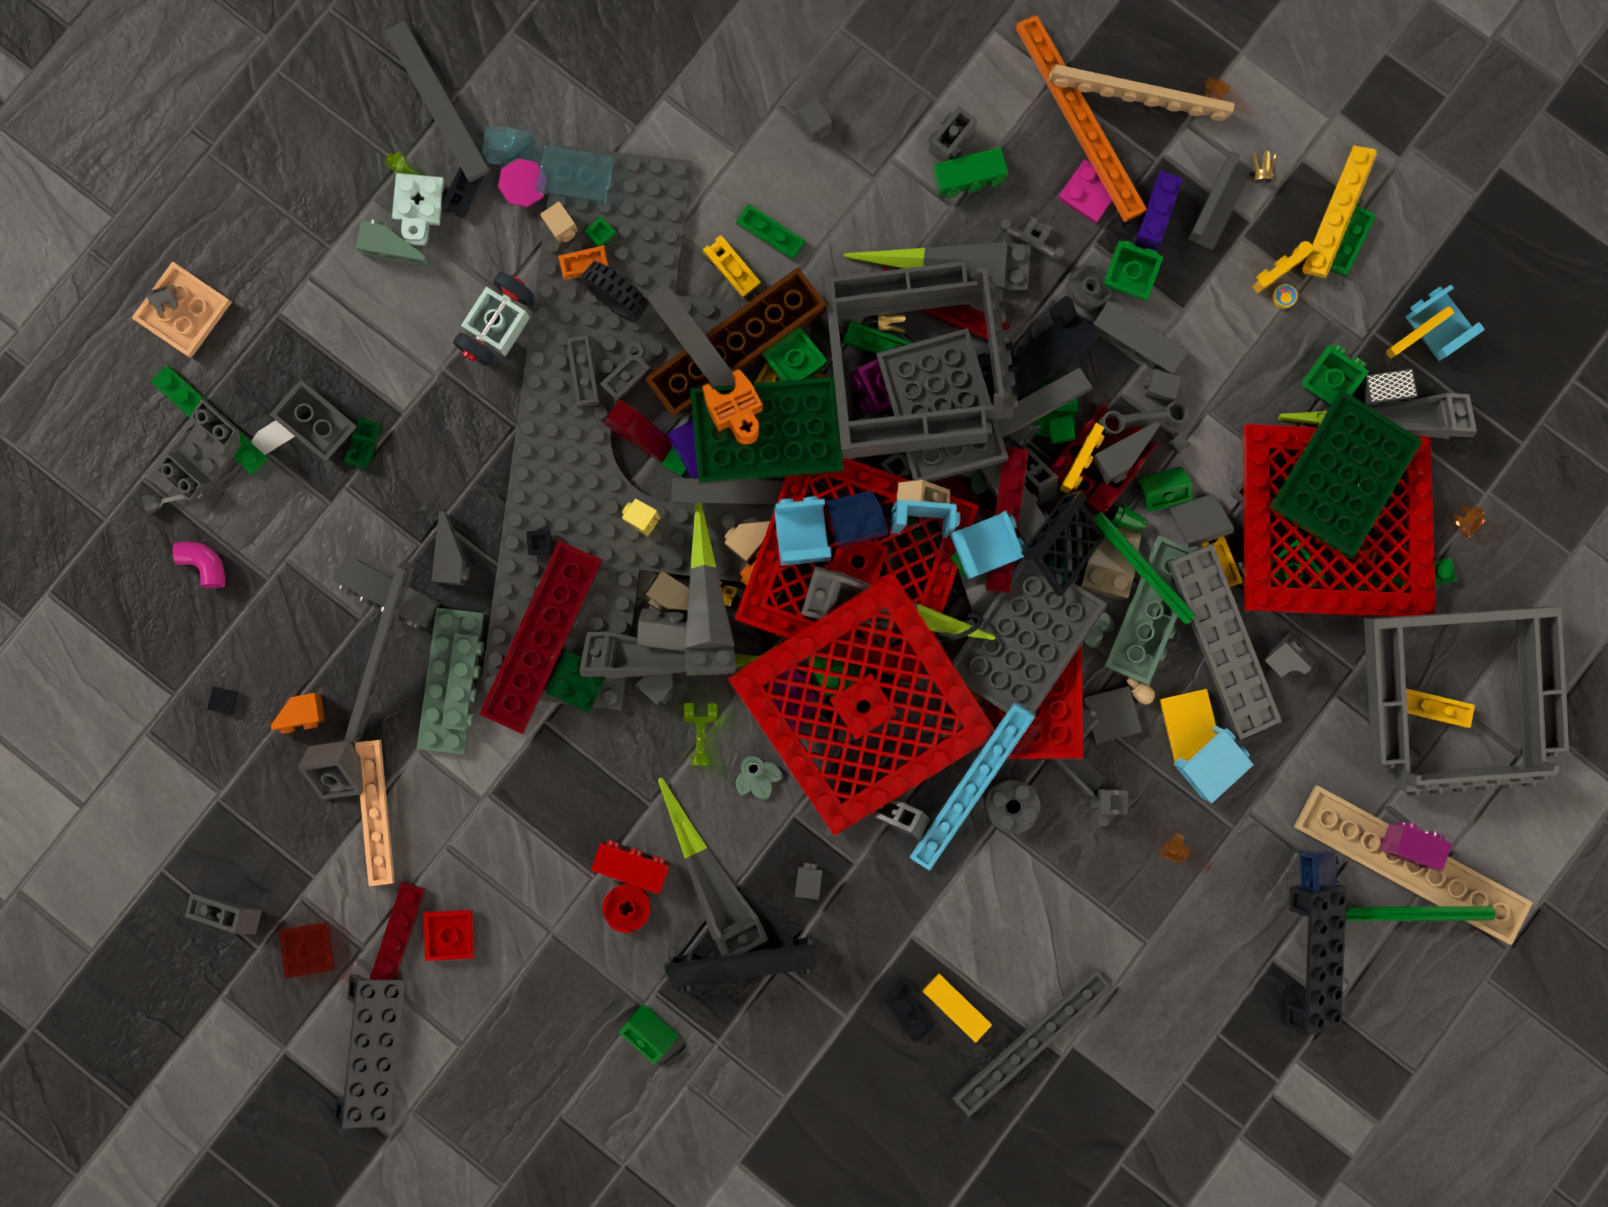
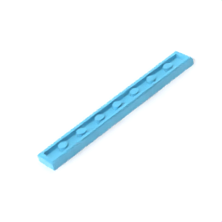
M1013 703L909 858L927 870H931L1035 718V714L1020 704Z

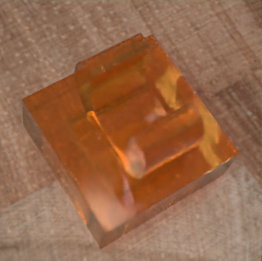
M1208 76L1205 82V88L1208 89L1205 91L1204 97H1208L1210 93H1216L1217 99L1221 100V94L1227 95L1231 86L1227 82Z
M1463 506L1462 512L1466 514L1465 517H1459L1457 514L1453 515L1454 522L1460 525V533L1466 538H1469L1485 523L1484 511L1478 506H1475L1472 510L1468 506Z
M1175 833L1174 837H1171L1170 841H1167L1160 848L1159 857L1183 863L1189 857L1191 849L1190 847L1183 846L1185 836Z

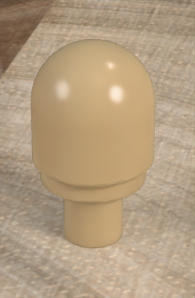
M1129 677L1126 679V682L1132 687V695L1141 704H1150L1154 700L1155 692L1150 685L1147 686Z

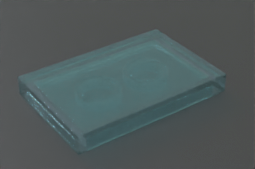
M544 145L536 191L537 193L606 204L614 159L612 156Z

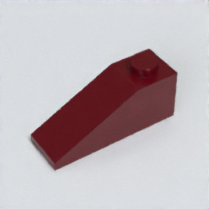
M620 399L603 423V425L661 463H663L672 448L670 440L663 432L640 412Z

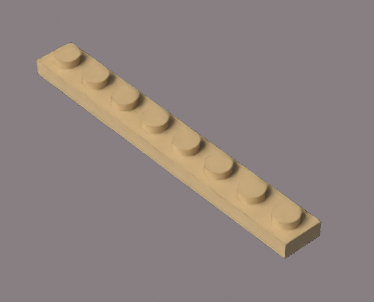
M1057 64L1051 70L1048 82L1055 83L1058 87H1074L1078 91L1097 92L1104 97L1116 96L1127 102L1139 101L1150 107H1166L1169 111L1181 110L1188 112L1192 116H1208L1215 121L1226 120L1233 113L1235 104Z

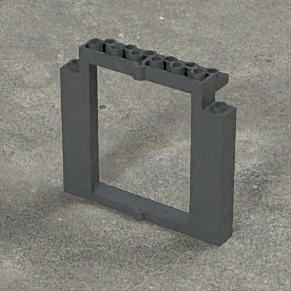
M965 261L824 278L843 459L986 443L988 433H992L991 420L1013 417L1014 408H1018L1017 394H1012L1011 386H1015L1014 373L1009 372L1008 365H1012L1010 350L1006 351L1005 344L1009 343L1008 330L1003 329L1002 323L1006 322L1005 309L1000 308L999 302L1003 301L1002 288H997L996 279H993L992 276L988 277L987 268L977 269V281H971V272L966 270ZM983 302L995 387L994 405L849 422L838 320Z
M1543 606L1364 619L1372 762L1380 764L1381 768H1396L1397 789L1405 791L1406 795L1414 796L1421 795V791L1428 790L1432 794L1445 793V789H1453L1454 792H1466L1468 787H1476V790H1491V786L1499 785V788H1514V784L1522 783V786L1534 787L1538 786V782H1547L1551 775H1559V765L1547 763L1546 756H1559V752L1569 751L1562 607ZM1516 620L1523 765L1411 773L1403 627Z

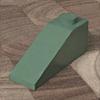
M370 220V222L361 221L356 249L362 255L425 267L430 266V262L422 253L387 228L384 223L377 220Z

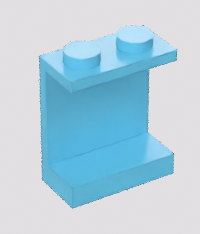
M1449 285L1444 290L1440 286L1429 294L1431 299L1427 302H1424L1422 299L1410 307L1412 312L1406 316L1407 320L1416 330L1446 307H1451L1455 312L1421 337L1438 361L1444 359L1485 330L1480 322L1472 327L1447 293L1453 289L1452 285Z
M806 497L801 502H794V499H784L775 505L774 512L781 566L830 560L831 551L830 547L827 546L823 513L824 499L818 500V497Z
M897 500L891 509L890 533L900 534L906 526L907 516L942 518V537L947 538L954 531L955 526L959 525L960 513L956 512V504Z
M1006 511L950 534L968 579L1024 557L1021 553L1025 548L1024 542L1021 537L1017 538L1014 531L1017 528L1016 522L1012 515L1008 516Z
M1217 726L1212 728L1216 736L1189 761L1179 758L1174 763V766L1199 796L1211 804L1253 766V763L1248 759L1250 756L1248 751L1235 743L1236 737L1227 728L1222 729Z

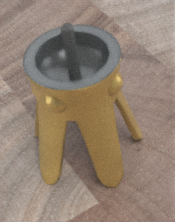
M1269 151L1264 152L1262 170H1260L1257 155L1255 153L1252 154L1255 167L1254 182L1263 183V188H1265V183L1273 181L1272 170L1277 153H1275L1271 165Z
M896 313L879 315V320H872V322H878V330L906 332L904 328L890 324L904 322L906 315H892Z

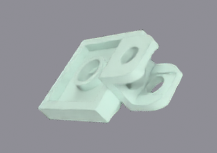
M396 173L392 220L402 222V236L410 245L425 246L429 237V225H440L444 179L442 177ZM416 194H420L424 198V201H420L419 205H416L415 201L412 200Z

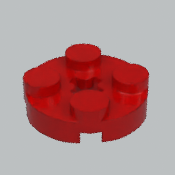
M631 884L616 886L607 893L603 901L602 912L605 920L612 929L621 933H630L638 930L648 921L651 913L649 895L642 888ZM628 901L631 903L630 906L633 907V912L630 911L625 915L620 905L626 904Z

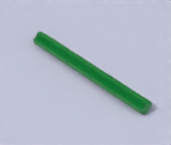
M1102 512L1096 514L1093 519L1104 536L1185 624H1189L1196 617L1195 613Z
M1492 906L1346 907L1345 919L1346 921L1495 920V909Z

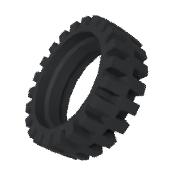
M593 261L580 278L581 283L589 290L591 295L595 296L604 306L609 307L612 312H616L618 316L623 317L625 320L635 323L648 307L647 299L641 292L637 291L638 289L635 286L631 285L627 279L625 280L622 275L617 274L612 268L609 269L607 265H602L601 262Z

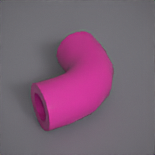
M185 541L174 543L173 558L175 564L196 566L200 571L201 587H225L223 563L212 548L198 542Z

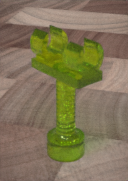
M684 703V722L696 723L697 725L695 750L697 752L691 756L690 765L709 766L710 756H707L704 752V732L706 723H718L717 703H708V717H694V704Z

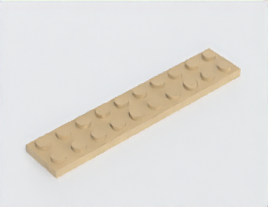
M1320 786L1314 787L1293 828L1436 906H1492L1495 909V920L1466 922L1500 941L1512 945L1533 902L1450 857H1447L1443 871L1424 869L1379 851L1389 825L1388 823Z

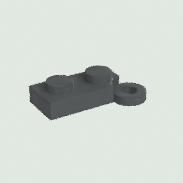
M637 342L629 343L625 347L627 358L600 383L617 402L651 371V368L641 359L644 350ZM632 348L639 350L636 356L630 354Z

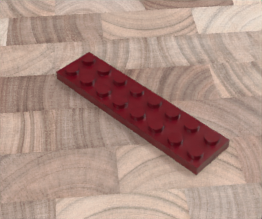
M558 541L479 713L480 716L521 734L525 733L603 562L602 559Z

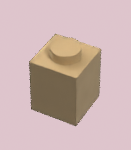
M560 201L540 214L543 222L559 244L563 241L571 240L575 233L578 232L575 223Z

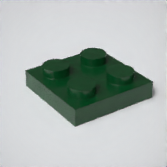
M566 650L546 694L590 714L606 681V677H582L579 672L582 657Z

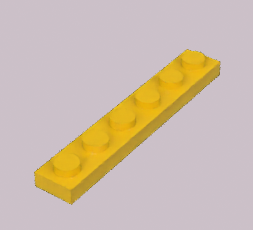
M1353 145L1312 244L1313 250L1308 255L1303 266L1304 274L1322 278L1327 277L1377 156L1376 149Z

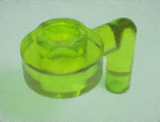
M397 152L395 154L389 153L384 160V163L396 173L419 175L409 168L406 164L407 159Z

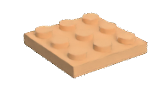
M172 262L152 290L174 284L177 290L178 308L172 310L168 302H163L165 311L158 313L153 304L150 305L146 297L132 316V319L189 358H192L232 302Z

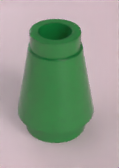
M1116 505L1110 516V521L1118 528L1143 532L1147 525V519L1125 505Z

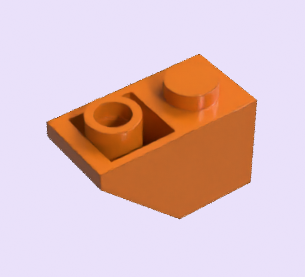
M311 693L290 697L271 724V730H280V734L295 732V727L303 726L304 730L318 728V723L325 722L321 694Z

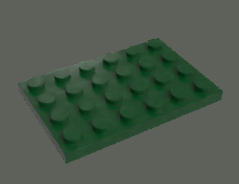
M834 377L752 383L762 403V411L754 415L759 424L758 438L749 445L739 443L730 426L718 431L708 412L703 389L690 388L699 484L840 473L844 471ZM736 385L715 386L711 388L722 395H727L734 391ZM746 426L742 427V430H746L747 433L751 431V429H747Z
M1341 390L1328 408L1269 508L1349 559H1352L1423 440Z

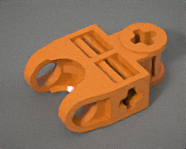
M738 369L732 372L736 383L732 393L722 395L715 389L712 390L709 383L702 386L708 412L718 431L730 426L736 440L741 444L749 445L758 438L759 424L754 415L762 411V403L753 385ZM746 426V428L751 429V431L747 433L746 430H742V427Z

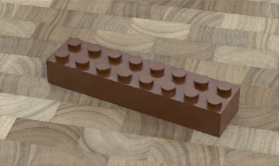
M797 267L706 333L705 336L732 372L739 369L743 373L762 359V353L797 328L803 329L825 313L827 304L800 268ZM685 349L645 378L649 387L675 421L692 410L690 388H702V386L708 383L713 387Z

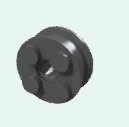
M1005 780L996 784L988 793L985 803L986 814L991 823L998 829L1011 834H1018L1029 830L1038 820L1041 807L1035 790L1028 784L1018 780ZM1010 800H1016L1019 804V808L1015 813L1007 811V803Z

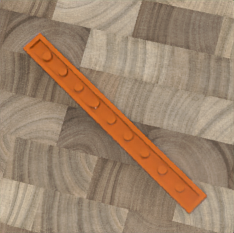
M1036 15L1017 23L1015 29L1123 221L1126 222L1144 214L1147 210L1081 92L1074 87H1058L1055 83L1048 82L1049 74L1055 64L1066 65L1040 19Z

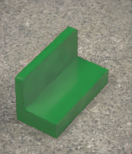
M1183 467L1138 478V484L1144 492V504L1147 512L1193 500L1192 481Z
M644 1004L640 1006L618 1032L654 1065L678 1038V1034Z

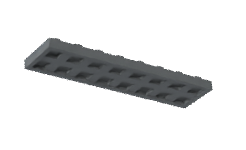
M1207 545L1167 562L1181 599L1196 615L1191 624L1236 739H1244L1282 722L1214 545Z

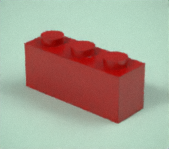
M609 839L607 843H600L591 871L656 894L662 892L671 866L666 864L667 859L653 855L652 859L643 856L644 851L630 847L629 851L620 848L621 843Z

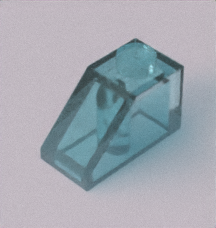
M486 125L482 153L485 159L492 164L509 163L533 146L536 139L532 131Z

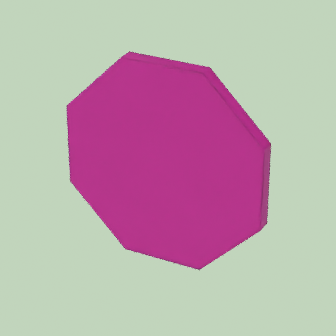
M518 158L502 168L498 188L509 204L528 208L544 198L548 179L537 162Z

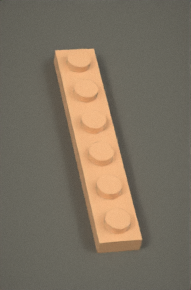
M381 740L356 742L355 749L361 759L364 789L363 793L360 794L368 884L369 886L395 883Z

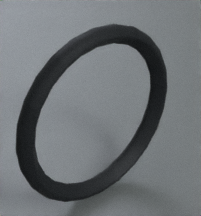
M975 613L953 617L959 621L978 619V622L961 633L941 636L940 632H936L935 637L940 641L961 639L979 629L983 623V618Z

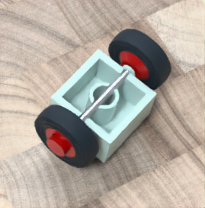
M499 272L493 280L494 285L504 294L503 297L486 287L461 324L464 331L472 337L458 333L453 341V344L463 352V356L472 362L476 360L486 366L491 364L495 355L485 345L506 356L530 320L527 312L512 303V300L523 305H529L534 294L525 286L522 280L516 276L511 277L503 272Z

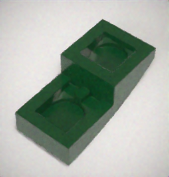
M360 417L356 425L357 427L351 436L353 441L344 459V463L347 466L368 471L381 436L383 424Z

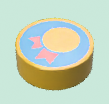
M1282 284L1273 292L1272 300L1278 308L1287 309L1296 302L1298 294L1293 286Z

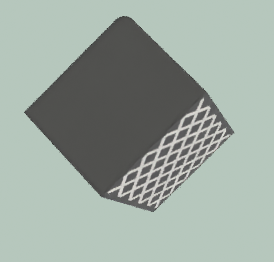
M1413 369L1366 375L1360 383L1362 402L1367 406L1408 401L1418 396Z

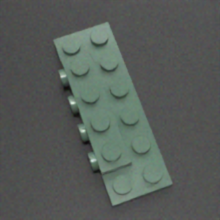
M1159 535L1156 538L1147 562L1181 598L1167 562L1195 550ZM1142 576L1139 579L1103 667L1148 686L1159 660L1163 661L1167 654L1168 648L1165 646L1168 639H1172L1176 632L1177 626H1174L1178 616Z
M436 608L417 749L466 755L469 726H473L475 716L474 712H472V704L476 703L478 696L475 683L481 674V666L478 665L479 656H482L484 651V642H481L485 617L483 613Z

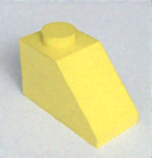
M637 499L633 503L628 502L622 511L624 522L647 537L661 519L655 509Z

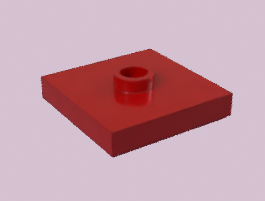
M473 909L424 912L425 961L475 958Z

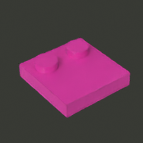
M1086 159L1058 196L1061 202L1095 225L1112 202L1093 165Z

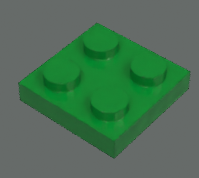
M800 327L762 353L763 359L781 381L810 379L828 366L826 358Z

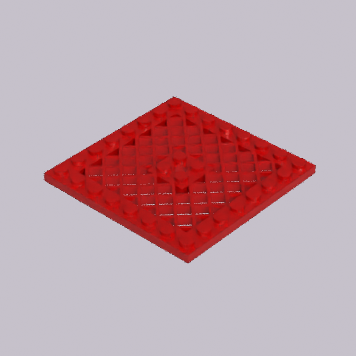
M1245 424L1243 426L1245 611L1369 617L1436 614L1431 437L1417 436L1423 441L1405 470V482L1400 478L1397 483L1402 492L1398 496L1392 492L1389 497L1391 503L1386 508L1385 506L1383 507L1372 526L1381 536L1374 541L1367 534L1364 541L1370 547L1364 553L1358 549L1355 554L1358 559L1351 564L1343 554L1314 537V544H1322L1316 551L1308 542L1313 535L1309 534L1304 538L1296 530L1298 528L1297 525L1292 526L1284 517L1269 508L1273 501H1270V491L1275 496L1279 491L1272 482L1278 476L1283 481L1286 480L1288 475L1284 470L1289 465L1293 468L1296 463L1295 460L1301 455L1317 427ZM1269 450H1274V452L1269 456ZM1286 451H1294L1298 453L1291 457ZM1277 454L1287 462L1282 468L1272 460ZM1269 467L1275 472L1271 478H1269ZM1404 496L1406 499V505L1400 500ZM1394 505L1403 513L1398 520L1389 512ZM1270 513L1276 518V520L1271 525ZM1383 516L1392 524L1387 530L1378 523ZM1405 518H1406V528L1401 524V522H1402ZM1278 523L1288 531L1282 538L1273 529ZM1395 528L1404 536L1399 542L1390 535ZM1290 535L1300 542L1294 550L1284 541ZM1270 536L1276 541V543L1271 548ZM1384 539L1393 547L1387 554L1378 546ZM1406 541H1407V551L1402 547V545H1403ZM1279 545L1288 551V555L1282 561L1273 552ZM1302 547L1312 555L1306 562L1297 554ZM1325 548L1335 556L1329 563L1320 555ZM1372 550L1381 558L1376 565L1367 557ZM1396 551L1404 559L1399 566L1390 558ZM1290 558L1301 566L1294 573L1285 565ZM1271 559H1273L1275 561V564L1277 565L1272 571ZM1314 559L1323 567L1318 574L1309 566ZM1337 560L1347 568L1341 575L1332 567ZM1361 561L1370 569L1365 576L1355 568ZM1384 562L1393 570L1388 577L1379 569ZM1406 565L1408 575L1402 570ZM1279 569L1289 577L1283 584L1273 576ZM1302 570L1312 578L1306 585L1297 577ZM1326 571L1335 579L1330 586L1320 578ZM1350 572L1358 580L1353 587L1344 579ZM1373 573L1382 581L1377 588L1367 580ZM1396 575L1405 582L1400 589L1391 582ZM1293 580V583L1298 588H1288L1286 586ZM1317 582L1322 589H1310V587ZM1339 583L1345 590L1332 589ZM1363 585L1368 591L1356 590ZM1386 586L1391 592L1379 591Z
M843 459L844 471L840 473L818 474L819 476L812 479V475L786 477L776 504H779V501L784 499H794V502L803 501L808 486L813 497H818V500L830 494L833 500L838 499L836 491L845 487L850 496L855 495L852 489L854 487L865 492L872 490L874 495L887 499L879 503L881 508L890 503L893 507L897 502L898 484L909 482L910 480L852 459ZM824 479L829 490L818 494L813 483ZM829 479L842 484L833 487ZM950 495V504H956V512L960 513L959 525L955 526L952 532L972 526L979 506ZM823 507L824 519L828 525L825 528L826 533L830 531L835 540L828 510H825ZM774 511L738 608L735 621L789 639L814 623V621L805 619L807 616L800 613L796 603L807 596L808 589L804 580L813 576L815 564L809 563L812 572L801 576L796 566L798 564L785 565L779 568L780 555ZM884 516L888 537L880 541L874 539L838 548L835 540V543L828 545L830 550L837 547L833 561L830 558L829 561H826L828 565L821 567L837 573H844L871 585H874L891 573L897 575L906 571L911 582L902 587L905 590L913 586L918 596L912 602L917 603L920 601V605L939 613H943L958 569L950 557L956 551L951 536L949 535L947 538L942 537L938 549L933 541L934 538L942 535L943 519L929 517L923 520L922 517L917 516L915 517L918 523L910 527L906 523L900 534L890 533L888 523L891 517L886 519ZM936 520L941 531L930 535L926 524ZM921 527L926 538L915 542L910 531ZM906 534L911 545L900 549L895 538ZM891 541L896 552L886 556L889 547L882 544ZM928 542L933 553L923 557L918 546ZM913 549L918 560L908 564L903 553ZM855 556L861 557L864 560V567L860 569L854 568L851 564V559ZM898 556L903 567L892 571L888 560ZM935 557L930 571L925 561ZM884 564L888 574L878 578ZM921 564L926 575L915 579L910 568ZM792 567L797 579L786 583L781 572ZM777 575L782 586L771 590ZM927 579V582H926V585H925V588H924V591H923V594H922V592H921V590H920V588H919V586H918V583H920V582H922V581H924V580ZM800 583L805 594L793 599L789 587ZM784 590L789 601L778 606L773 594ZM768 597H769V599H770V601H771L773 607H772V606H769V605H766L767 600H768ZM792 605V608L796 615L783 611L782 609ZM876 625L878 629H883L882 625ZM894 627L891 630L893 632L898 631V633H902L899 627ZM852 629L839 638L850 640ZM860 630L864 639L854 636V641L867 643L868 635L866 631ZM879 634V635L873 637L872 640H871V644H872V645L880 646V645L875 644V643H872V642H874V641H876V640H878V639H880V638H883V640H884V642H885V637H886V635H881V634ZM889 641L888 648L897 650L901 648L902 643L892 647ZM907 641L905 652L915 653ZM835 642L833 654L846 656L848 645ZM831 643L827 644L819 651L829 653ZM852 646L850 657L863 660L865 648ZM869 649L867 661L880 663L882 652ZM886 653L884 664L897 667L899 656ZM903 657L901 668L913 670L916 659ZM920 660L918 671L923 672L924 665ZM866 666V668H869V669H872V670H875V671L878 672V669H877V668H873V667H868V666ZM882 670V673L894 677L895 672ZM899 673L898 679L910 683L912 676ZM916 677V686L919 684L921 677Z
M894 573L889 574L728 677L834 836L988 742L995 731V728ZM884 608H887V610L889 611V613L880 612V611L883 610ZM877 616L890 619L887 630L874 628ZM872 617L870 627L859 625L865 620ZM894 621L902 633L891 631ZM852 629L850 640L839 638ZM856 629L869 632L867 643L854 641ZM873 633L886 635L883 647L871 644ZM890 636L903 639L900 650L888 648ZM907 641L915 653L905 652ZM835 642L848 645L846 656L833 654ZM831 643L829 653L818 651ZM852 646L865 648L863 660L850 657ZM869 649L882 652L880 663L867 661ZM886 653L899 656L897 667L884 664ZM810 656L809 666L798 664ZM814 656L828 658L825 669L812 667ZM903 657L916 659L913 670L901 668ZM832 659L844 661L842 673L829 670ZM920 660L928 673L918 671ZM848 663L861 665L859 676L846 674ZM866 666L878 669L876 679L871 672L864 676ZM790 669L788 679L778 677V675ZM794 669L807 671L805 682L792 680ZM882 670L895 672L893 683L880 681ZM811 672L824 675L822 686L809 683ZM899 673L912 676L910 687L897 684ZM828 676L841 678L839 689L826 687ZM916 677L929 679L926 690L914 688ZM845 679L855 681L843 689ZM933 680L941 693L931 691ZM770 681L769 688L767 691L764 687V684ZM773 682L787 684L785 695L771 692ZM790 685L803 687L802 698L788 696ZM881 687L891 689L889 699ZM807 688L820 691L818 702L805 699ZM896 690L908 692L906 703L893 701ZM824 692L835 694L830 697L833 705L822 703ZM913 693L925 696L923 707L910 704ZM929 697L942 699L939 710L927 708ZM773 699L783 700L781 711ZM860 700H867L870 703V708L867 711L862 712L857 709L856 705ZM946 700L954 713L944 711ZM787 701L800 704L798 715L785 712ZM804 705L817 707L815 718L802 716ZM894 707L904 708L902 719L893 718L897 714ZM821 709L834 711L831 722L819 719ZM909 710L921 712L919 723L907 721ZM837 713H839L846 725L835 723ZM926 713L938 715L936 726L923 724ZM942 717L955 719L952 730L940 727ZM786 718L796 720L795 730L792 729ZM960 720L963 726L957 729ZM800 721L813 724L811 734L798 732ZM888 722L901 725L898 735L886 733ZM883 723L882 732L872 730ZM817 725L830 727L828 738L815 735ZM905 726L917 728L915 739L903 737ZM834 728L847 731L845 741L832 739ZM922 730L934 732L932 743L920 740ZM850 733L853 734L855 739L863 736L861 745L849 742ZM939 733L947 734L946 737L937 742ZM868 735L880 738L878 748L865 746ZM799 738L810 740L808 750ZM884 739L897 741L895 752L882 749ZM813 741L826 743L824 754L811 752ZM901 742L913 744L911 755L899 753ZM830 745L843 747L841 758L828 755ZM918 746L927 747L916 755ZM847 748L860 751L858 761L845 759ZM864 752L876 754L874 764L862 762ZM881 755L893 757L891 768L879 766ZM813 758L823 760L821 770ZM897 759L907 760L896 767ZM827 761L839 763L837 774L825 771ZM843 764L856 767L854 777L841 775ZM860 768L873 770L871 780L858 778ZM877 771L886 773L875 780ZM826 778L836 779L834 790ZM840 780L852 783L850 793L838 791ZM856 784L865 785L864 788L855 793Z

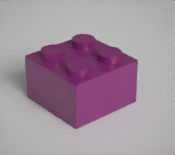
M1399 821L1398 824L1388 825L1379 851L1424 869L1443 871L1452 843L1445 841L1444 835L1433 831H1421L1422 827L1419 825Z

